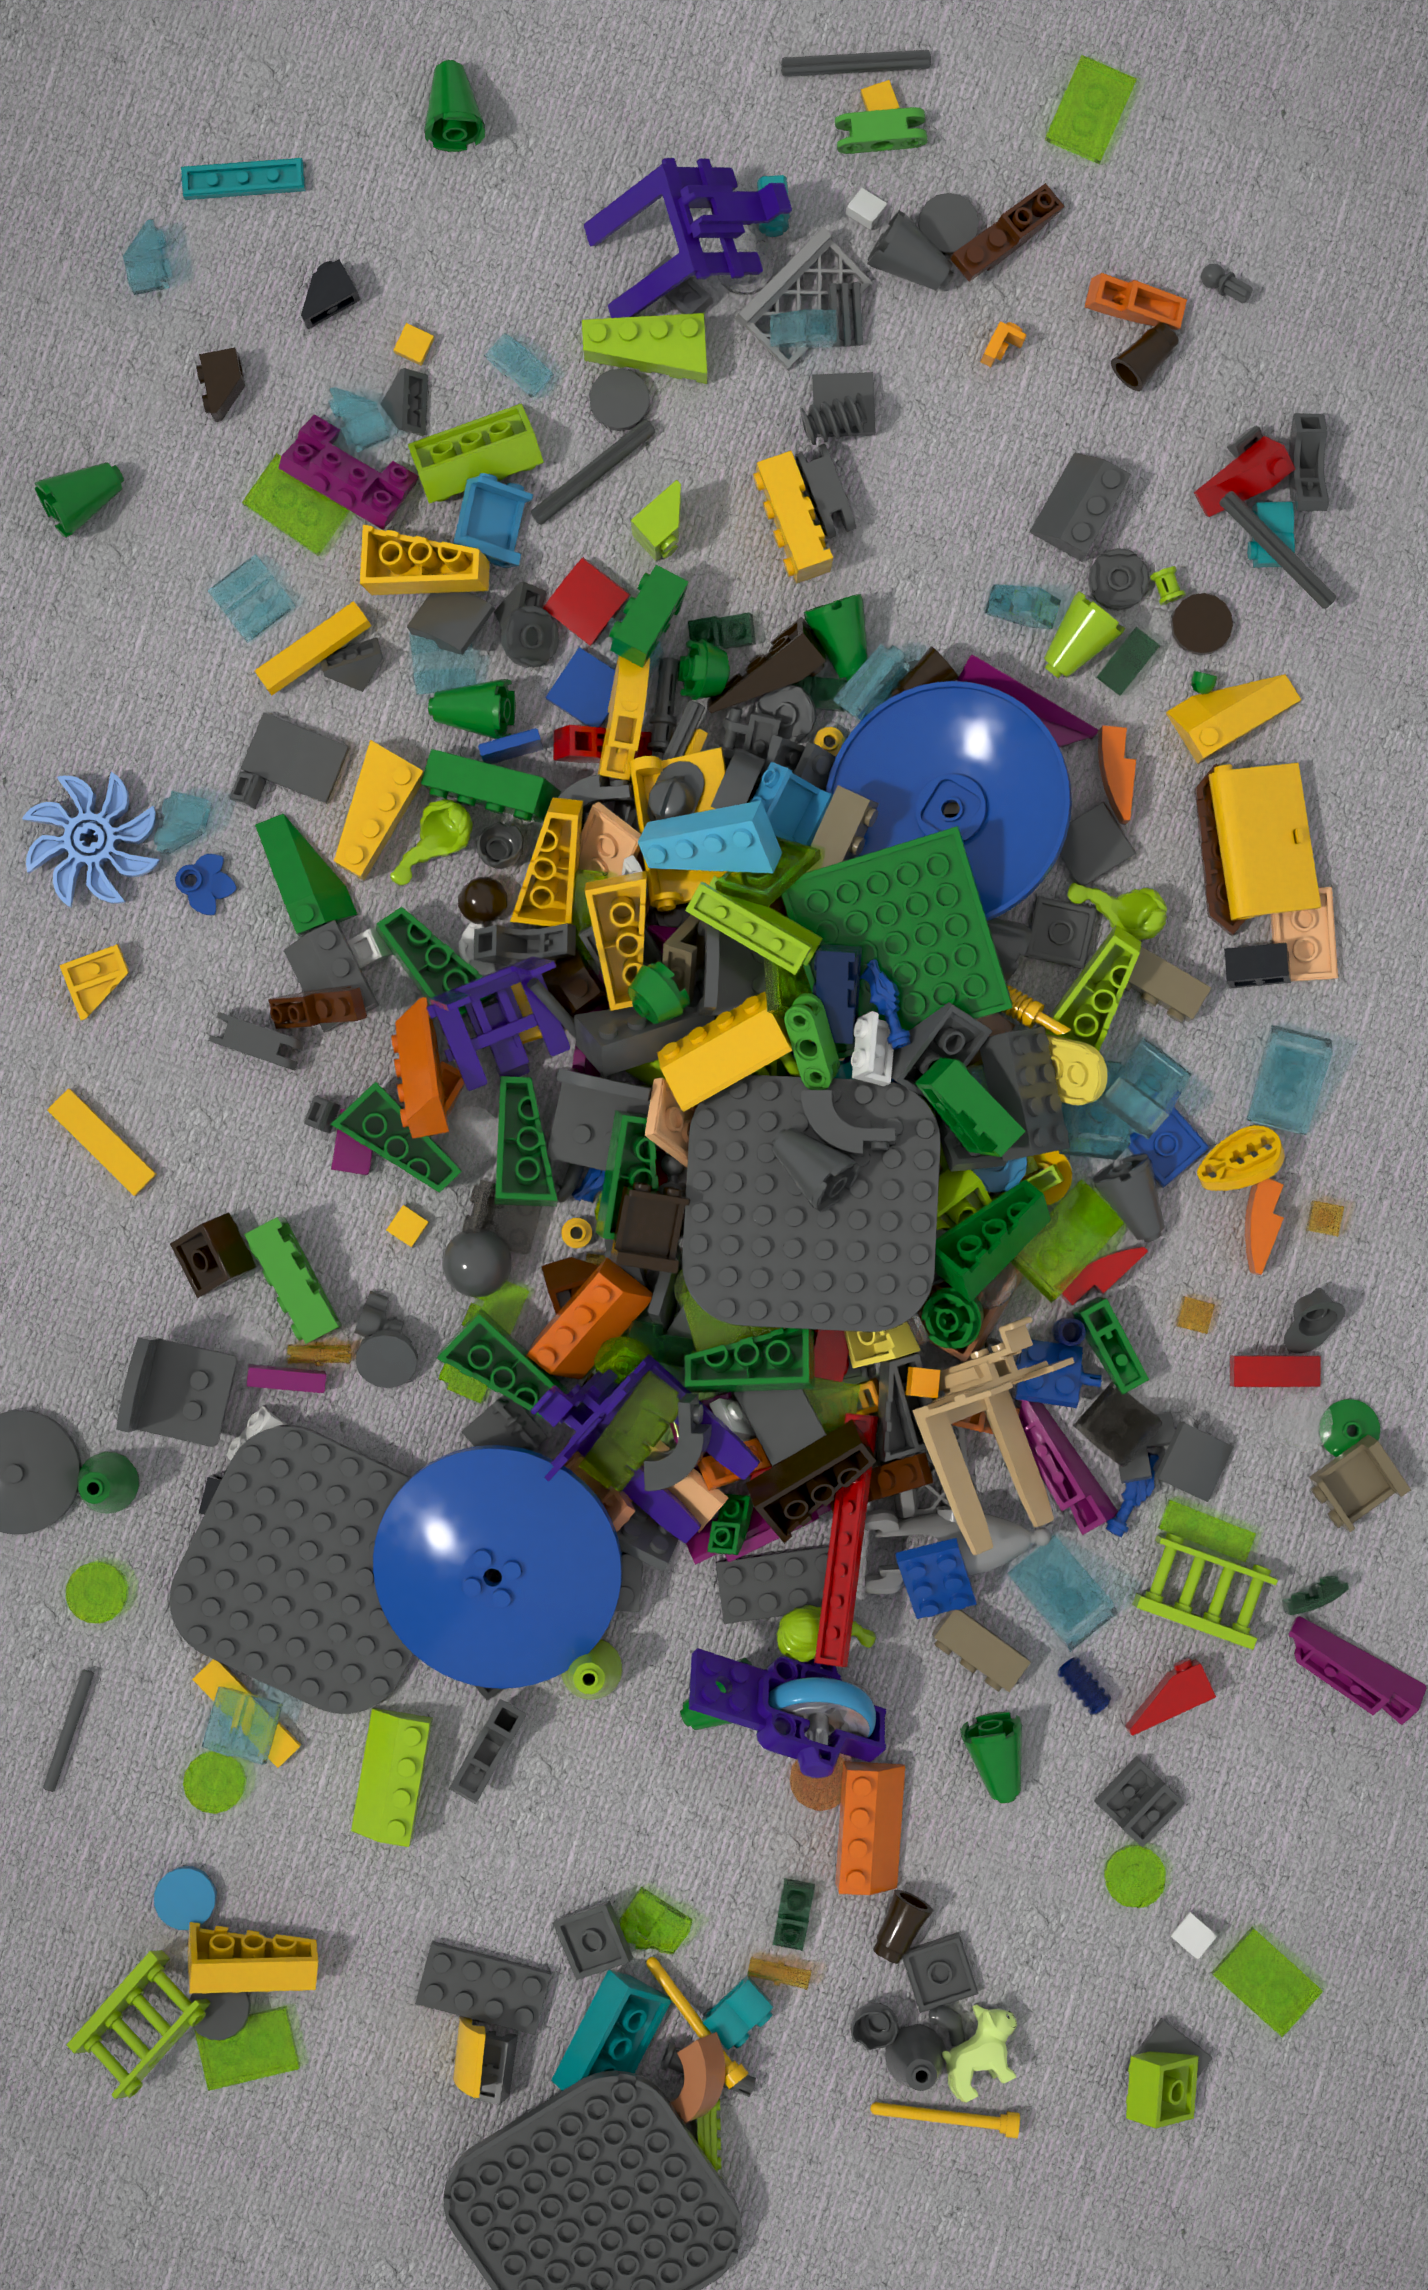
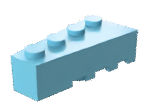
M761 800L647 822L638 840V845L648 868L774 873L782 855Z

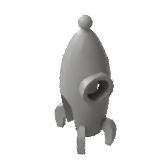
M950 1506L938 1508L936 1514L916 1516L899 1521L897 1514L890 1509L870 1510L866 1512L864 1530H876L877 1538L923 1534L932 1535L939 1542L957 1538L969 1576L989 1572L1012 1561L1025 1552L1033 1543L1043 1547L1048 1545L1051 1540L1050 1532L1045 1528H1039L1034 1533H1031L1023 1526L1010 1520L984 1513L993 1548L981 1554L973 1555ZM898 1564L879 1566L880 1574L865 1576L866 1593L893 1594L901 1590L904 1585Z

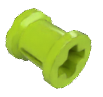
M1175 566L1164 568L1150 575L1151 581H1155L1160 594V605L1175 602L1186 596L1184 590H1180L1175 576L1177 572Z

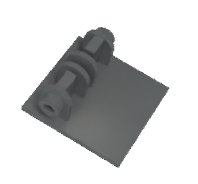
M502 1395L461 1431L474 1447L503 1445L533 1451L548 1438L522 1406L513 1402L512 1399L505 1395Z

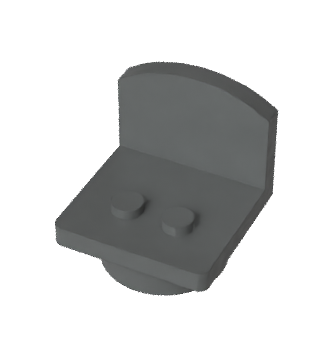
M700 920L698 935L704 936L703 997L697 1003V1016L717 1017L721 1013L731 1011L743 1004L747 998L757 996L765 991L784 1019L786 1011L792 1006V973Z
M559 1068L556 1080L561 1081L562 1084L547 1155L551 1159L606 1171L615 1110L648 1115L652 1085H634L578 1072L579 1069Z
M138 1337L123 1388L116 1430L128 1433L140 1430L205 1446H216L220 1441L238 1358L234 1355L157 1337Z

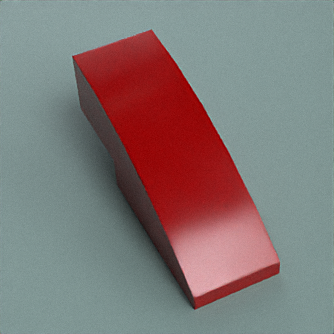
M1137 1247L1103 1255L1067 1274L1052 1288L1068 1305H1074L1092 1287L1099 1293L1104 1294L1149 1251L1145 1247Z
M1230 1355V1386L1320 1387L1321 1356Z

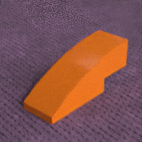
M1100 273L1091 278L1084 307L1140 324L1156 326L1159 322L1168 325L1170 329L1178 330L1181 327L1187 299L1136 280L1126 282Z
M1102 725L1098 731V757L1102 782L1117 820L1120 824L1126 825L1131 818L1136 759L1124 758L1127 728Z
M1266 1179L1252 1185L1246 1210V1255L1250 1273L1255 1275H1262L1284 1219L1273 1213L1284 1184L1271 1179Z

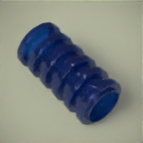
M1061 1318L1054 1324L1052 1335L1060 1344L1076 1346L1084 1340L1086 1329L1080 1320ZM1072 1323L1076 1333L1072 1340L1067 1341L1063 1337L1062 1330L1066 1324Z
M1073 1657L1059 1668L1057 1675L1059 1678H1064L1063 1683L1065 1685H1070L1072 1693H1077L1076 1698L1078 1700L1082 1699V1705L1089 1708L1088 1713L1090 1715L1098 1714L1109 1705L1111 1696L1109 1694L1105 1695L1104 1687L1098 1686L1099 1681L1092 1679L1093 1674L1091 1672H1086L1087 1667L1084 1664H1080V1658Z

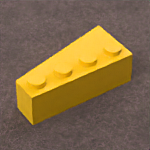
M792 451L757 462L756 473H753V479L757 490H763L767 501L763 502V507L768 520L773 519L777 530L773 531L777 547H783L787 556L786 559H783V563L788 577L794 576L797 584L831 572L833 556L830 548L823 550L826 548L825 535L821 525H814L813 520L816 519L814 507L809 496L805 497L803 494L805 484Z
M363 525L360 584L371 595L489 591L490 561L480 549L443 541L441 543L435 542L425 537H412L392 530L384 531L375 529L373 526Z
M372 740L369 742L334 858V862L339 867L365 881L421 787L424 774L423 770Z
M552 798L510 922L550 927L566 923L573 924L577 904L583 801Z
M647 871L587 882L585 884V895L610 1011L633 1007L628 994V988L641 966H643Z
M189 1922L187 1951L189 1994L316 1990L318 1952L315 1939L276 1934L273 1938H266L259 1934L258 1931L247 1930L246 1935L230 1933L228 1932V1927L216 1926L215 1930L200 1928L201 1923Z

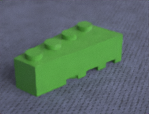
M276 1217L244 1234L249 1242L248 1245L252 1254L259 1260L264 1269L262 1272L270 1286L274 1287L278 1294L277 1301L285 1314L289 1313L294 1322L291 1324V1328L299 1341L303 1339L305 1344H309L342 1327L285 1217Z

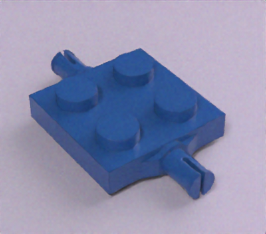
M1031 1339L1033 1345L1022 1349V1353H1019V1357L1015 1362L1018 1370L1047 1361L1048 1365L1071 1357H1073L1075 1362L1056 1371L1016 1383L1015 1399L1077 1408L1079 1391L1082 1385L1101 1387V1374L1084 1373L1082 1366L1083 1347Z

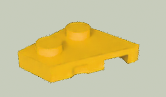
M119 944L59 965L81 1021L86 1019L130 973Z

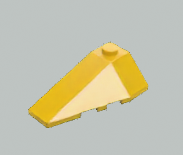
M1286 674L1211 691L1208 694L1191 696L1168 710L1166 715L1197 764L1295 705L1301 701V698Z

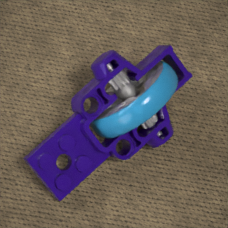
M699 1648L691 1654L689 1709L756 1730L757 1740L764 1749L797 1759L801 1773L807 1777L825 1778L830 1776L834 1772L840 1753L871 1762L886 1750V1709L874 1705L871 1698L862 1689L842 1681L836 1666L814 1663L815 1659L808 1662H800L781 1656L774 1660L767 1668L761 1669ZM716 1681L724 1685L726 1693L720 1691Z

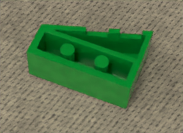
M940 1057L915 1083L968 1152L1002 1157L1025 1133V1130L968 1072L967 1067L958 1059Z

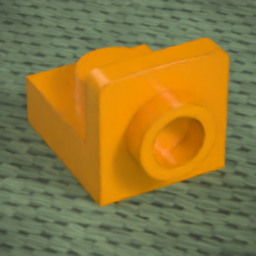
M1000 321L980 362L992 367L995 359L1002 360L1009 346L1008 343L1021 348L1027 335L1022 332V328L1011 322H1006L1005 324Z

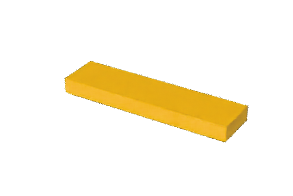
M353 601L254 670V672L272 696L372 625Z
M68 1088L47 1109L133 1196H137L157 1175L72 1089Z
M212 1659L192 1679L277 1768L301 1746L297 1739L223 1663Z

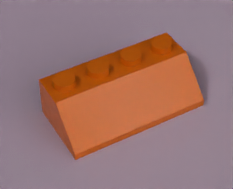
M426 997L418 999L395 1021L396 1034L391 1035L394 1053H399V1059H394L397 1078L402 1077V1083L397 1084L400 1103L405 1102V1108L400 1109L403 1128L409 1127L412 1139L449 1132L437 1034L433 1019L430 1018L426 1009L429 1006Z
M606 1257L534 1339L526 1356L550 1375L582 1379L649 1305L653 1293Z
M843 1761L835 1880L839 1894L873 1895L897 1888L905 1764Z

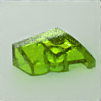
M640 1887L618 1920L627 1943L636 1944L635 1949L647 1950L651 1948L658 1950L660 1953L667 1954L675 1953L689 1934L693 1921L643 1887Z

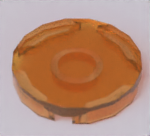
M839 1755L834 1772L825 1778H811L803 1775L796 1759L791 1767L789 1780L791 1791L797 1801L817 1811L829 1810L841 1803L843 1757Z

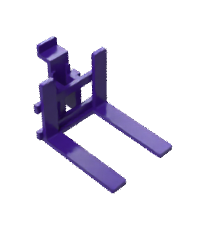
M664 158L659 167L584 224L589 245L597 246L663 196L679 248L677 255L608 304L611 318L636 316L691 276H696L697 279H707L710 276L731 275V278L734 279L742 278L744 275H759L763 272L759 254L757 252H737L733 238H738L745 233L743 225L769 223L780 214H789L792 211L785 184L769 183L759 191H733L738 185L734 171L730 167H712L710 159L700 158L696 161L698 167H677L675 158ZM690 208H711L712 215H702L693 221ZM699 238H720L723 252H703Z
M532 956L430 998L431 1005L427 1006L426 1009L431 1019L438 1017L450 1047L445 1049L444 1053L448 1062L455 1060L467 1090L472 1091L486 1085L488 1082L476 1054L477 1050L487 1046L490 1047L497 1064L496 1069L499 1077H521L530 1072L527 1064L529 1060L518 1033L537 1025L551 1056H556L570 1050V1044L562 1024L527 987L529 980L537 978L547 989L541 973L556 968L553 960ZM521 982L533 1012L525 1017L522 1016L511 989L512 985ZM495 993L498 1002L483 1007L480 999ZM463 1005L476 1035L472 1039L469 1037L458 1009Z

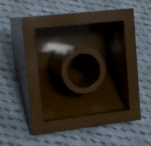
M229 1212L200 1224L170 1243L197 1298L218 1289L257 1267L251 1252L239 1233L237 1224L233 1221Z

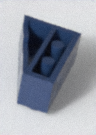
M824 944L815 953L814 969L816 970V983L813 986V995H816L824 1005L834 1043L854 1044L855 1042L854 1026L858 1018L862 947Z

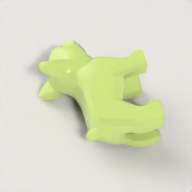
M977 2004L972 2006L978 2022L975 2035L952 2048L950 2052H942V2056L946 2061L949 2088L954 2096L962 2102L967 2103L978 2097L976 2089L971 2086L974 2071L987 2070L993 2079L998 2077L1001 2083H1007L1016 2078L1014 2071L1008 2068L1007 2047L1005 2044L1008 2036L1013 2033L1017 2026V2020L1011 2011L1000 2008L988 2010Z

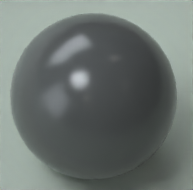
M473 1228L460 1232L450 1240L443 1254L442 1267L448 1283L457 1292L469 1297H485L495 1293L506 1283L511 1272L512 1258L507 1244L499 1235L487 1229Z

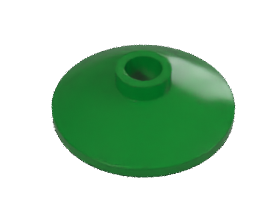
M1344 1399L1331 1404L1324 1411L1319 1422L1318 1430L1321 1443L1334 1457H1338L1367 1435L1378 1441L1380 1438V1423L1376 1413L1367 1404L1358 1400ZM1350 1425H1355L1357 1428L1354 1436H1349L1347 1433V1428Z

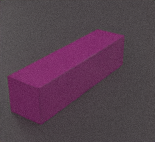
M248 1364L247 1387L313 1393L325 1392L326 1371Z

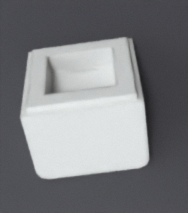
M861 188L848 204L846 215L872 230L886 208L887 203Z
M376 927L369 928L347 941L360 968H364L393 954L376 931Z
M1191 1912L1186 1915L1170 1935L1197 1960L1217 1937L1212 1929Z

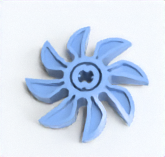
M110 773L106 799L102 806V811L98 814L94 813L96 794L86 782L74 776H58L57 779L73 799L79 813L76 817L71 818L63 806L55 802L37 804L26 812L22 820L54 825L65 829L64 835L61 837L42 835L33 842L26 857L27 872L30 874L53 857L68 852V858L55 867L53 872L54 889L63 903L72 908L76 882L81 867L88 865L86 885L96 897L112 904L125 903V900L104 871V864L111 861L119 873L126 877L143 876L157 866L160 861L159 859L131 855L117 850L118 845L122 842L140 844L150 836L156 822L155 807H150L130 822L114 828V822L121 818L129 808L128 790L116 774ZM92 833H94L93 835L98 838L97 843L92 842L90 847H88L89 844L85 842V838L91 837Z

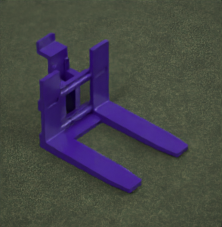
M649 1354L620 1384L615 1382L618 1376L611 1369H608L604 1374L598 1371L583 1387L576 1384L567 1395L557 1386L553 1385L533 1406L531 1413L535 1415L538 1412L553 1427L559 1422L561 1424L565 1422L576 1433L571 1437L566 1447L551 1462L554 1467L544 1478L549 1482L576 1452H579L660 1526L683 1543H687L701 1528V1524L667 1488L645 1491L644 1466L624 1449L612 1435L646 1397L679 1426L678 1402L686 1393L691 1392ZM699 1401V1404L703 1405V1420L700 1424H712L711 1438L706 1451L724 1467L742 1480H745L759 1465L760 1461L733 1431Z

